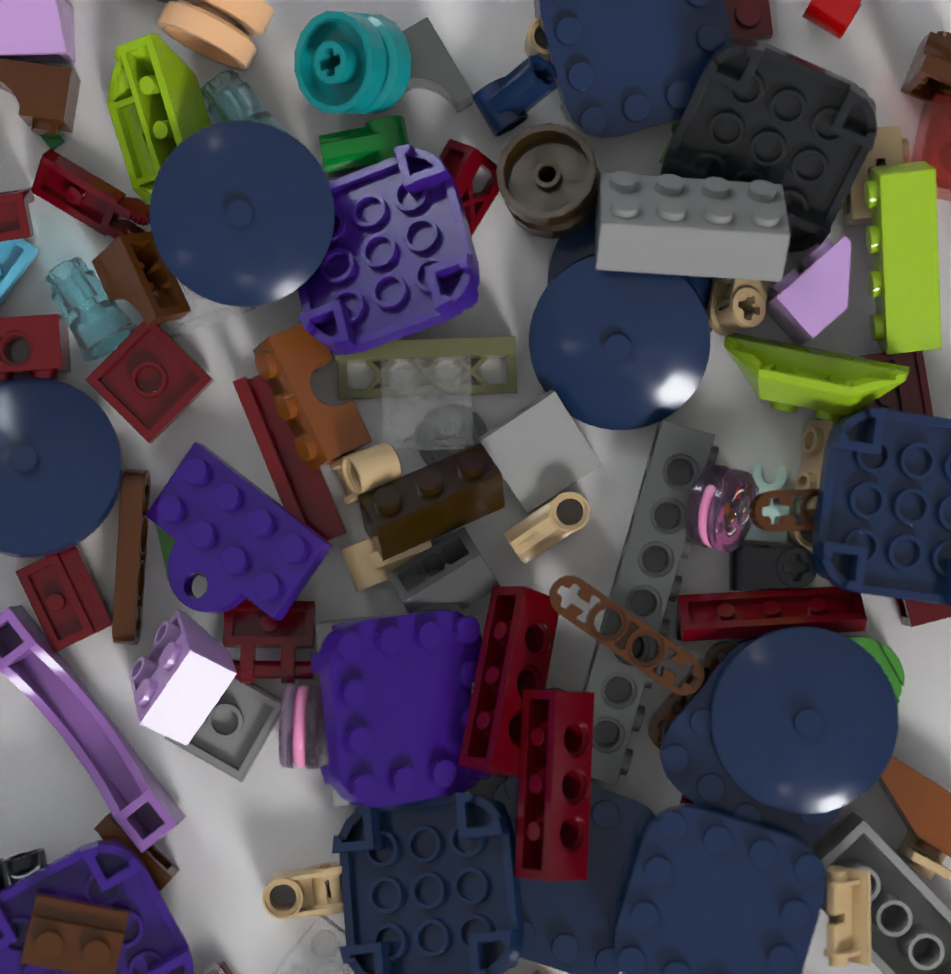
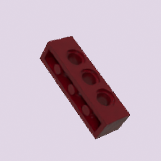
M60 314L0 318V383L13 380L14 375L29 374L31 377L58 380V372H71L67 318ZM26 339L30 347L29 354L23 361L15 362L11 355L12 346L18 340Z
M526 586L492 587L459 766L496 777L519 778L523 689L545 690L559 616L551 606L549 595Z
M523 689L515 877L548 882L587 880L595 695L593 692Z

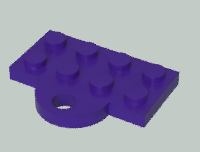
M194 442L145 515L176 540L168 560V579L175 596L185 606L206 613L227 612L237 607L247 597L271 618L282 621L333 546L204 444ZM203 573L207 578L208 587L203 596L196 598L192 592V583L198 575Z

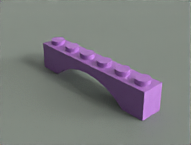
M22 605L12 606L0 613V672L33 702L63 737L94 781L114 819L141 853L177 826L186 817L59 652H53L47 637Z

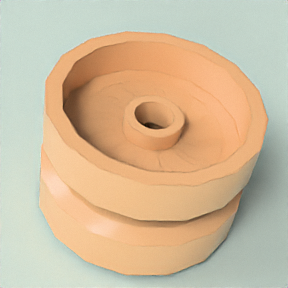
M183 0L184 2L170 1L165 4L156 23L159 29L192 51L216 63L240 71L248 69L257 51L251 38L247 35L265 34L274 15L273 9L264 0Z

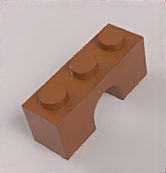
M302 324L267 337L253 349L257 371L263 379L268 381L275 396L276 410L280 417L287 421L295 437V449L299 457L307 462L311 471L354 453L372 441L353 400L340 406H328L320 402L313 394L310 383L311 375L327 365L333 358L329 350L308 333Z

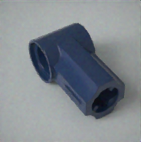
M539 54L530 56L508 75L487 84L473 95V101L494 137L501 136L522 124L529 117L527 112L558 88L554 66L551 62L542 59Z

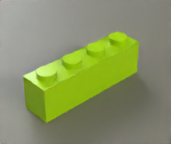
M926 161L870 167V181L864 182V201L867 209L872 208V226L866 227L867 250L869 254L874 253V270L868 272L869 294L871 298H876V314L870 315L872 340L878 341V344L887 355L941 349L936 169Z

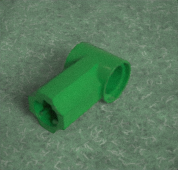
M399 115L370 120L365 123V127L319 136L320 149L327 176L363 169L396 156L395 146L409 144L405 119Z

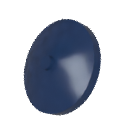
M227 121L208 126L190 135L165 160L158 172L151 193L150 224L153 239L162 260L183 285L210 301L230 306L248 307L263 305L284 298L304 285L313 276L326 257L331 245L335 226V204L330 183L322 166L315 156L297 139L276 127L264 123Z
M593 253L569 264L545 288L535 307L530 323V358L534 372L544 391L548 392L553 389L570 416L588 425L603 429H638L667 418L683 406L695 392L703 378L709 360L710 325L702 299L684 275L596 270V256Z
M27 377L0 383V554L19 558H36L57 554L89 537L103 523L112 510L118 497L123 477V456L120 441L114 427L101 407L79 389L64 382L47 378Z
M793 626L781 628L761 635L746 644L732 657L723 669L713 691L710 705L711 737L715 751L726 772L742 790L755 800L766 806L789 813L815 814L840 808L859 798L873 786L886 769L892 757L898 736L899 721L896 697L891 683L880 664L855 641L844 635L818 627Z

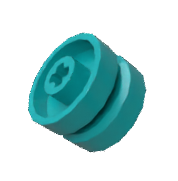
M325 11L312 18L300 33L295 49L294 72L299 89L307 101L324 113L379 114L392 108L405 93L411 76V53L406 36L398 25L381 14Z

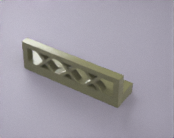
M516 336L394 340L364 352L335 355L338 369L339 400L517 393ZM507 358V384H488L476 371L487 359ZM480 359L472 368L463 361ZM443 360H455L467 371V374L455 386H444L431 374ZM418 361L435 362L426 370ZM391 362L383 371L374 364ZM399 362H411L423 373L411 387L400 388L387 376ZM366 363L378 376L366 389H348L347 364ZM472 376L481 385L464 384ZM427 378L436 385L419 387ZM382 380H385L392 388L375 387Z

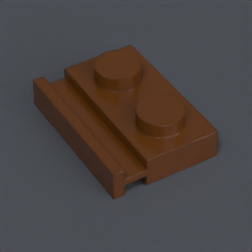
M37 892L21 963L78 974H116L130 909Z

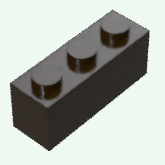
M482 443L358 496L364 529L383 561L505 507L502 474Z

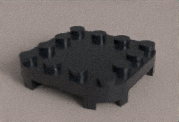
M733 39L716 51L704 67L667 149L660 175L674 174L681 178L693 179L720 177L727 181L739 182L766 180L773 184H782L790 229L787 253L805 251L816 244L821 245L829 235L831 226L869 151L873 149L877 134L876 105L864 89L849 79L770 44L750 39Z

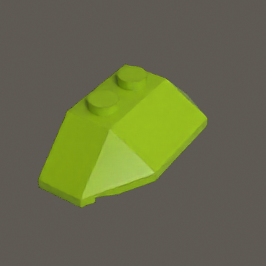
M157 33L145 35L116 47L114 55L116 63L111 75L107 106L132 188L149 205L158 172L171 152L190 135L211 126L197 75Z
M739 333L727 335L724 341L725 349L759 399L771 401V408L785 412H797V407L815 410V417L829 421H836L842 416H847L863 409L905 382L910 371L908 366Z

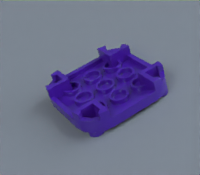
M411 144L395 146L396 156L329 182L335 204L334 233L329 250L320 267L304 285L298 288L303 313L298 314V317L304 329L335 355L364 352L444 323L459 315L465 309L473 307L478 301L479 263L458 184L440 157L435 156L430 151L415 149Z
M426 610L416 613L344 621L331 626L332 631L325 637L318 654H312L310 673H320L329 765L320 766L325 784H331L338 795L349 802V805L384 808L455 794V792H463L491 776L490 774L459 766L473 682L482 643L480 624L474 617L464 616L458 611Z
M98 840L80 846L0 891V974H78L21 963L37 892L130 909L116 974H193L194 960L187 939L143 860L133 849L125 846L120 840Z

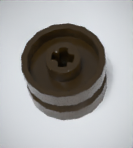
M552 123L530 126L513 136L501 152L496 173L498 189L517 225L533 236L547 239L568 237L586 227L595 216L600 172L594 153L584 137L569 127Z

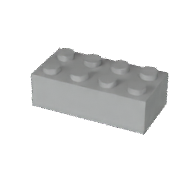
M628 171L600 172L595 212L596 270L782 281L790 240V229L782 184H773L766 180L739 182L727 181L720 177L693 179L681 178L674 174L648 176L635 175Z
M852 812L813 851L823 864L826 878H828L829 865L871 871V961L883 974H951L950 909L861 817ZM825 887V897L821 909L827 914V894Z

